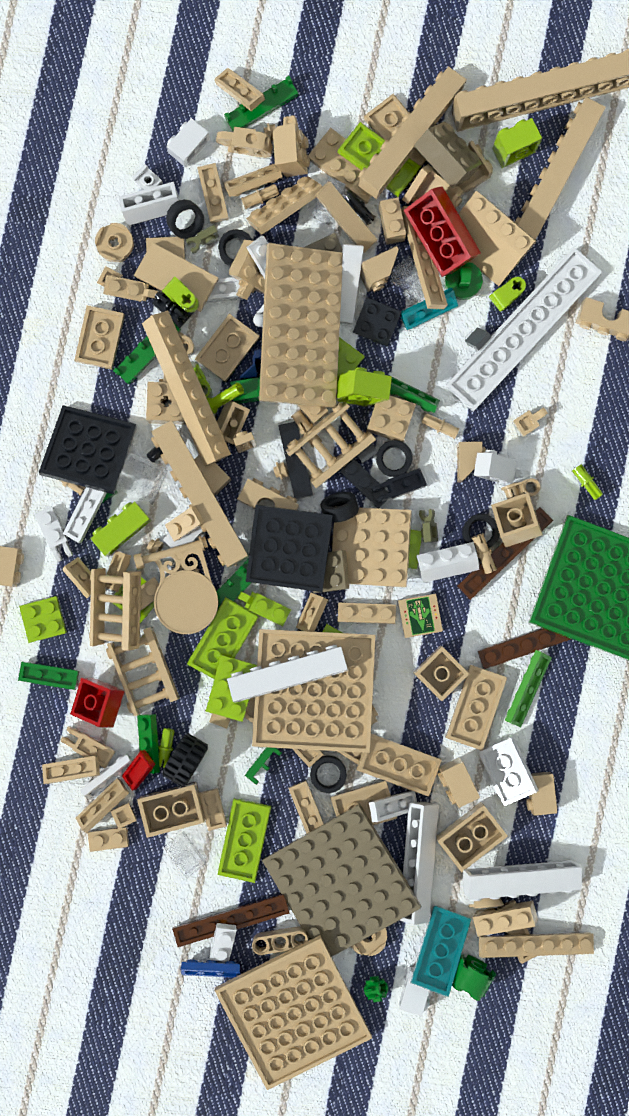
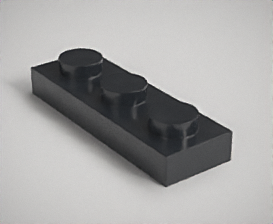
M354 458L338 470L377 509L386 502L378 503L377 498L389 492L385 488L374 492L372 487L380 483Z

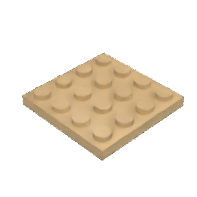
M359 508L358 513L353 518L334 523L332 552L346 550L349 584L407 587L411 510Z

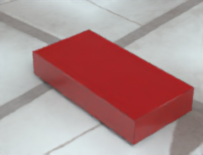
M141 750L122 777L132 791L137 790L156 764L146 750Z

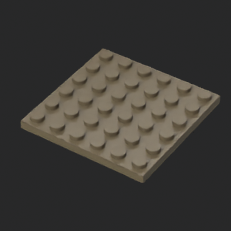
M360 804L262 860L281 894H284L286 902L300 926L307 932L308 939L311 940L321 935L331 957L422 907Z

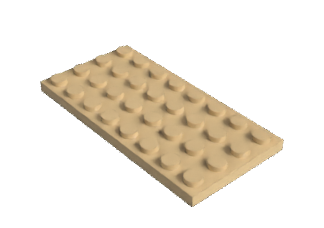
M273 243L267 244L259 401L329 408L336 407L343 253Z

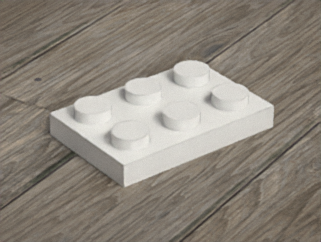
M514 737L478 752L503 806L539 791Z

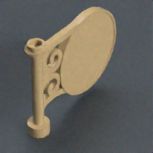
M201 535L198 536L199 540L146 556H142L141 553L133 555L137 570L145 568L146 563L156 562L160 571V583L154 596L155 612L160 622L166 628L179 634H193L203 630L212 622L218 609V595L212 584L203 554L208 545L205 536L201 537ZM189 554L199 556L205 576L192 571L198 566L196 558H188V561H193L194 565L187 566L185 564V559ZM172 557L176 562V567L173 570H169L167 566H172L173 563L166 561L162 564L160 559ZM180 564L185 570L178 571L180 569Z

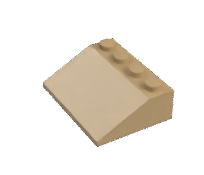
M479 191L473 194L459 212V216L481 252L480 255L470 262L474 263L497 286H500L537 241Z

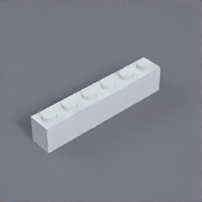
M332 645L326 647L324 652L318 653V650L306 653L307 656L299 658V655L288 658V662L269 663V667L264 669L258 666L251 668L250 672L243 674L242 671L231 674L232 677L227 679L232 700L236 703L347 672L348 669L342 648Z
M410 802L408 809L403 876L422 907L400 921L413 925L428 923L430 917L439 805L428 802Z
M574 860L463 869V893L472 901H480L482 898L500 899V897L505 896L517 898L519 895L536 896L539 893L552 895L562 891L573 893L574 890H581L582 867Z

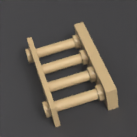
M346 402L336 404V407L332 408L333 412L299 440L294 439L287 445V454L291 456L295 453L312 473L310 481L315 488L319 487L376 440L369 431L366 433L362 432L348 415L346 410L350 406ZM338 416L342 418L356 436L357 441L352 445L347 444L331 425V422ZM324 428L342 449V453L337 457L332 456L315 436ZM309 440L327 461V465L322 469L317 468L300 448Z
M106 568L91 569L90 646L102 645L104 640L121 642L122 650L125 651L139 649L141 571L123 572V577L106 575ZM105 583L123 584V596L105 594ZM105 602L123 604V615L106 614ZM105 621L122 623V635L104 633Z
M153 627L143 630L144 634L140 637L139 646L143 644L149 645L151 650L149 655L122 665L118 655L125 652V650H122V645L115 647L114 642L107 644V655L109 659H113L129 701L126 703L130 714L133 713L134 716L141 714L139 708L166 698L170 702L180 699ZM150 662L156 663L158 668L156 673L131 683L128 682L125 672ZM157 680L163 681L165 687L162 689L163 691L138 701L135 700L132 690Z

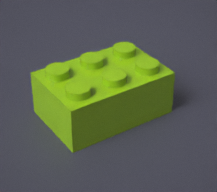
M360 367L355 368V370H349L347 373H340L337 376L336 402H346L347 404L366 407L387 401L390 397L392 376H387L382 371L367 372L366 368Z

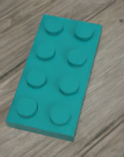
M433 906L410 981L411 984L449 997L470 926V918L438 906Z

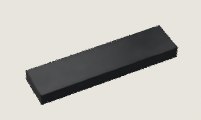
M295 421L278 425L294 499L313 496L307 467L295 453L289 456L286 452V449H288L287 445L291 441L300 439L298 426Z

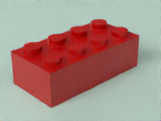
M443 186L429 190L404 209L406 216L442 277L454 273L481 254Z

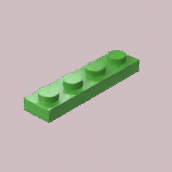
M535 650L528 669L523 675L520 687L515 694L513 703L507 712L505 721L521 728L552 657Z

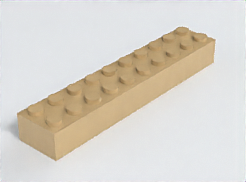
M629 49L619 54L610 53L599 59L593 57L583 63L574 62L564 68L554 67L544 73L541 71L535 72L528 77L519 76L509 82L499 81L493 86H480L476 90L469 92L467 90L461 91L455 95L451 109L456 131L459 132L581 101L585 97L592 98L628 89Z

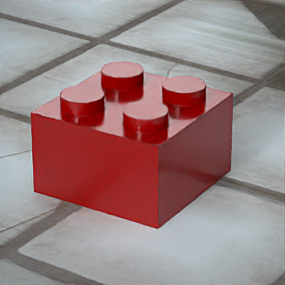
M81 677L70 715L97 727L113 728L125 690L95 678Z

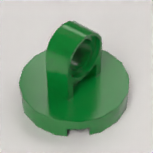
M468 262L454 273L445 276L444 279L446 289L452 288L456 299L467 300L475 296L480 291L483 283L480 269L471 262Z

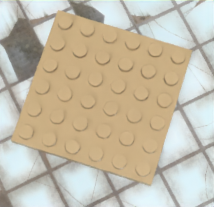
M259 629L257 667L261 666L264 669L269 667V663L280 661L285 663L288 662L290 657L299 655V658L307 656L306 653L318 650V653L326 651V647L337 645V648H342L348 671L255 697L252 746L370 753L376 635Z
M321 935L216 986L214 989L267 1090L372 1039V1034Z

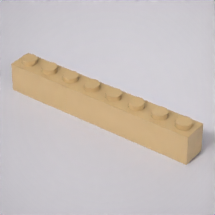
M449 66L444 72L441 71L435 79L436 83L433 86L429 85L426 89L424 98L417 100L413 107V112L406 114L401 127L397 126L394 129L393 137L383 143L382 151L372 157L370 166L368 168L364 167L360 172L358 186L377 199L416 150L415 143L428 128L436 125L451 106L455 95L463 90L467 79Z
M585 97L583 103L578 102L574 113H576L574 120L569 119L565 127L568 130L566 135L561 134L556 144L559 146L557 152L552 151L547 161L550 163L548 169L543 168L539 176L542 179L540 184L534 185L530 193L533 196L531 201L526 200L521 210L524 212L522 218L517 217L515 221L535 240L606 108L588 97Z
M169 311L150 316L142 325L204 466L218 462L231 455Z
M171 420L151 431L154 436L151 438L156 448L160 447L163 452L160 455L166 465L170 464L172 471H170L171 476L175 482L179 480L182 486L179 488L184 498H189L191 502L189 507L196 506L205 523L200 525L203 532H208L210 536L208 541L213 549L217 548L220 553L217 557L222 566L226 565L230 568L248 558L246 550L173 421Z

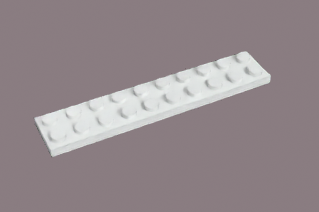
M574 247L497 329L488 342L446 384V387L474 412L601 275L602 271Z

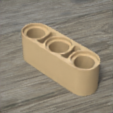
M301 926L260 932L253 938L252 949L258 955L289 951L307 942L308 934ZM296 934H302L305 936V939L297 941L294 937ZM277 937H283L286 940V942L284 944H278L275 941V939ZM258 940H264L266 942V946L259 947L257 946L256 942Z

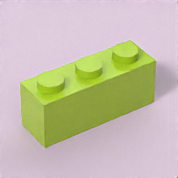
M135 501L127 503L118 516L114 514L107 520L108 524L103 528L100 526L92 533L94 536L90 539L104 556L109 557L115 550L120 548L152 521Z

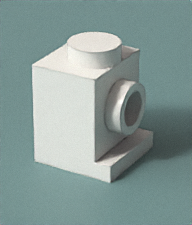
M146 164L132 177L134 184L140 190L163 185L162 180Z

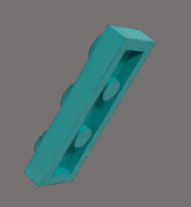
M452 288L444 290L447 301L445 309H427L426 302L423 300L403 310L400 315L406 330L408 331L458 307L454 290Z

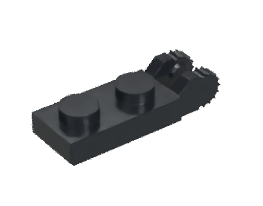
M418 468L387 479L385 482L372 487V489L376 492L386 487L388 488V494L377 498L378 503L390 498L394 499L425 488L427 483L421 469Z

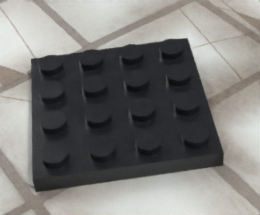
M62 405L39 469V475L115 494L137 428L136 424Z
M255 505L246 582L323 592L333 515Z

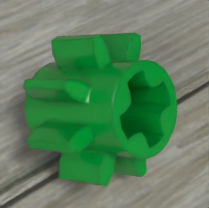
M373 976L370 977V980L366 981L364 993L368 1000L373 999L374 1002H380L382 998L387 997L388 985L384 979Z

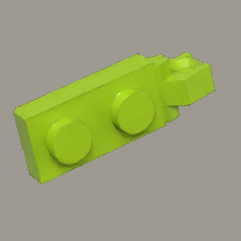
M240 592L238 599L246 602L245 608L282 627L291 609L257 592H252L251 595Z

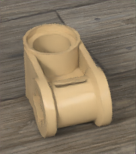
M531 478L504 486L501 489L505 492L507 499L529 493L530 497H533L540 491V483L536 479ZM527 483L534 484V493L526 490Z

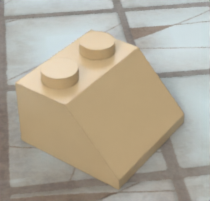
M397 246L362 262L360 277L367 292L371 290L377 292L384 288L383 285L387 283L386 281L391 274L399 250Z

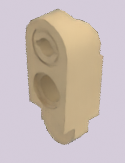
M234 127V132L220 131L217 132L216 136L217 143L229 146L228 152L263 158L271 156L273 145L270 138L263 132H257L256 129Z

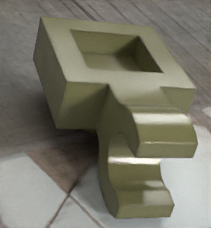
M212 225L197 233V236L188 238L186 243L187 245L191 243L196 244L194 248L190 249L192 254L199 251L201 244L203 246L214 243L219 234L215 225Z
M429 509L428 517L425 516V510H420L419 517L424 521L422 523L423 528L421 529V536L424 542H438L437 523L434 522V509Z

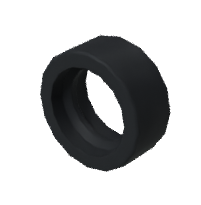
M183 199L171 205L166 215L169 229L181 239H188L198 235L197 233L202 230L205 222L202 210L191 200ZM184 210H192L195 213L193 223L185 229L177 228L176 219L178 215Z
M229 230L219 240L218 249L220 257L229 267H231L234 259L226 254L225 248L228 241L235 238L253 241L250 235L243 230Z
M400 440L385 442L379 448L376 455L378 469L389 477H396L406 473L413 461L411 449ZM399 448L404 452L406 457L405 463L400 469L391 470L384 464L383 455L388 449Z
M351 492L331 494L325 497L320 504L323 514L333 515L332 523L349 520L359 511L355 494Z
M479 513L471 516L462 528L464 542L466 544L474 542L470 536L472 524L477 521H485L492 529V536L486 542L488 548H491L497 542L500 535L496 520L488 514Z
M322 756L311 767V782L320 792L328 794L337 792L346 782V767L335 756ZM324 763H333L340 771L339 780L333 785H323L318 780L317 771Z

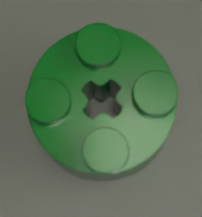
M461 954L452 986L460 992L465 991L469 993L474 1000L480 1001L481 998L485 997L496 973L493 969L489 971L486 968L487 964L482 960L469 954L467 957Z

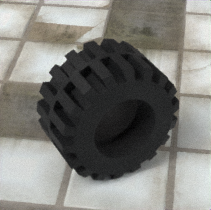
M189 733L185 734L165 765L163 776L181 787L186 786L206 754L208 744Z

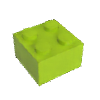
M532 118L529 120L522 119L510 129L506 127L498 132L492 150L501 168H504L536 153L542 137Z

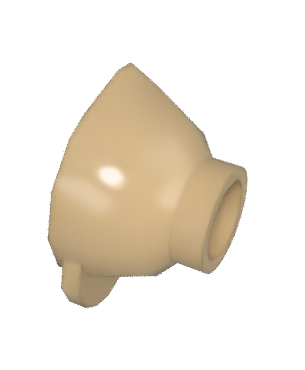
M482 898L480 901H474V904H469V907L474 908L504 906L501 899Z

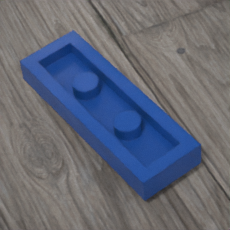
M188 959L186 962H181V973L185 976L235 978L240 975L241 971L240 964L234 961H226L224 964L217 963L214 960H207L206 963L194 959Z

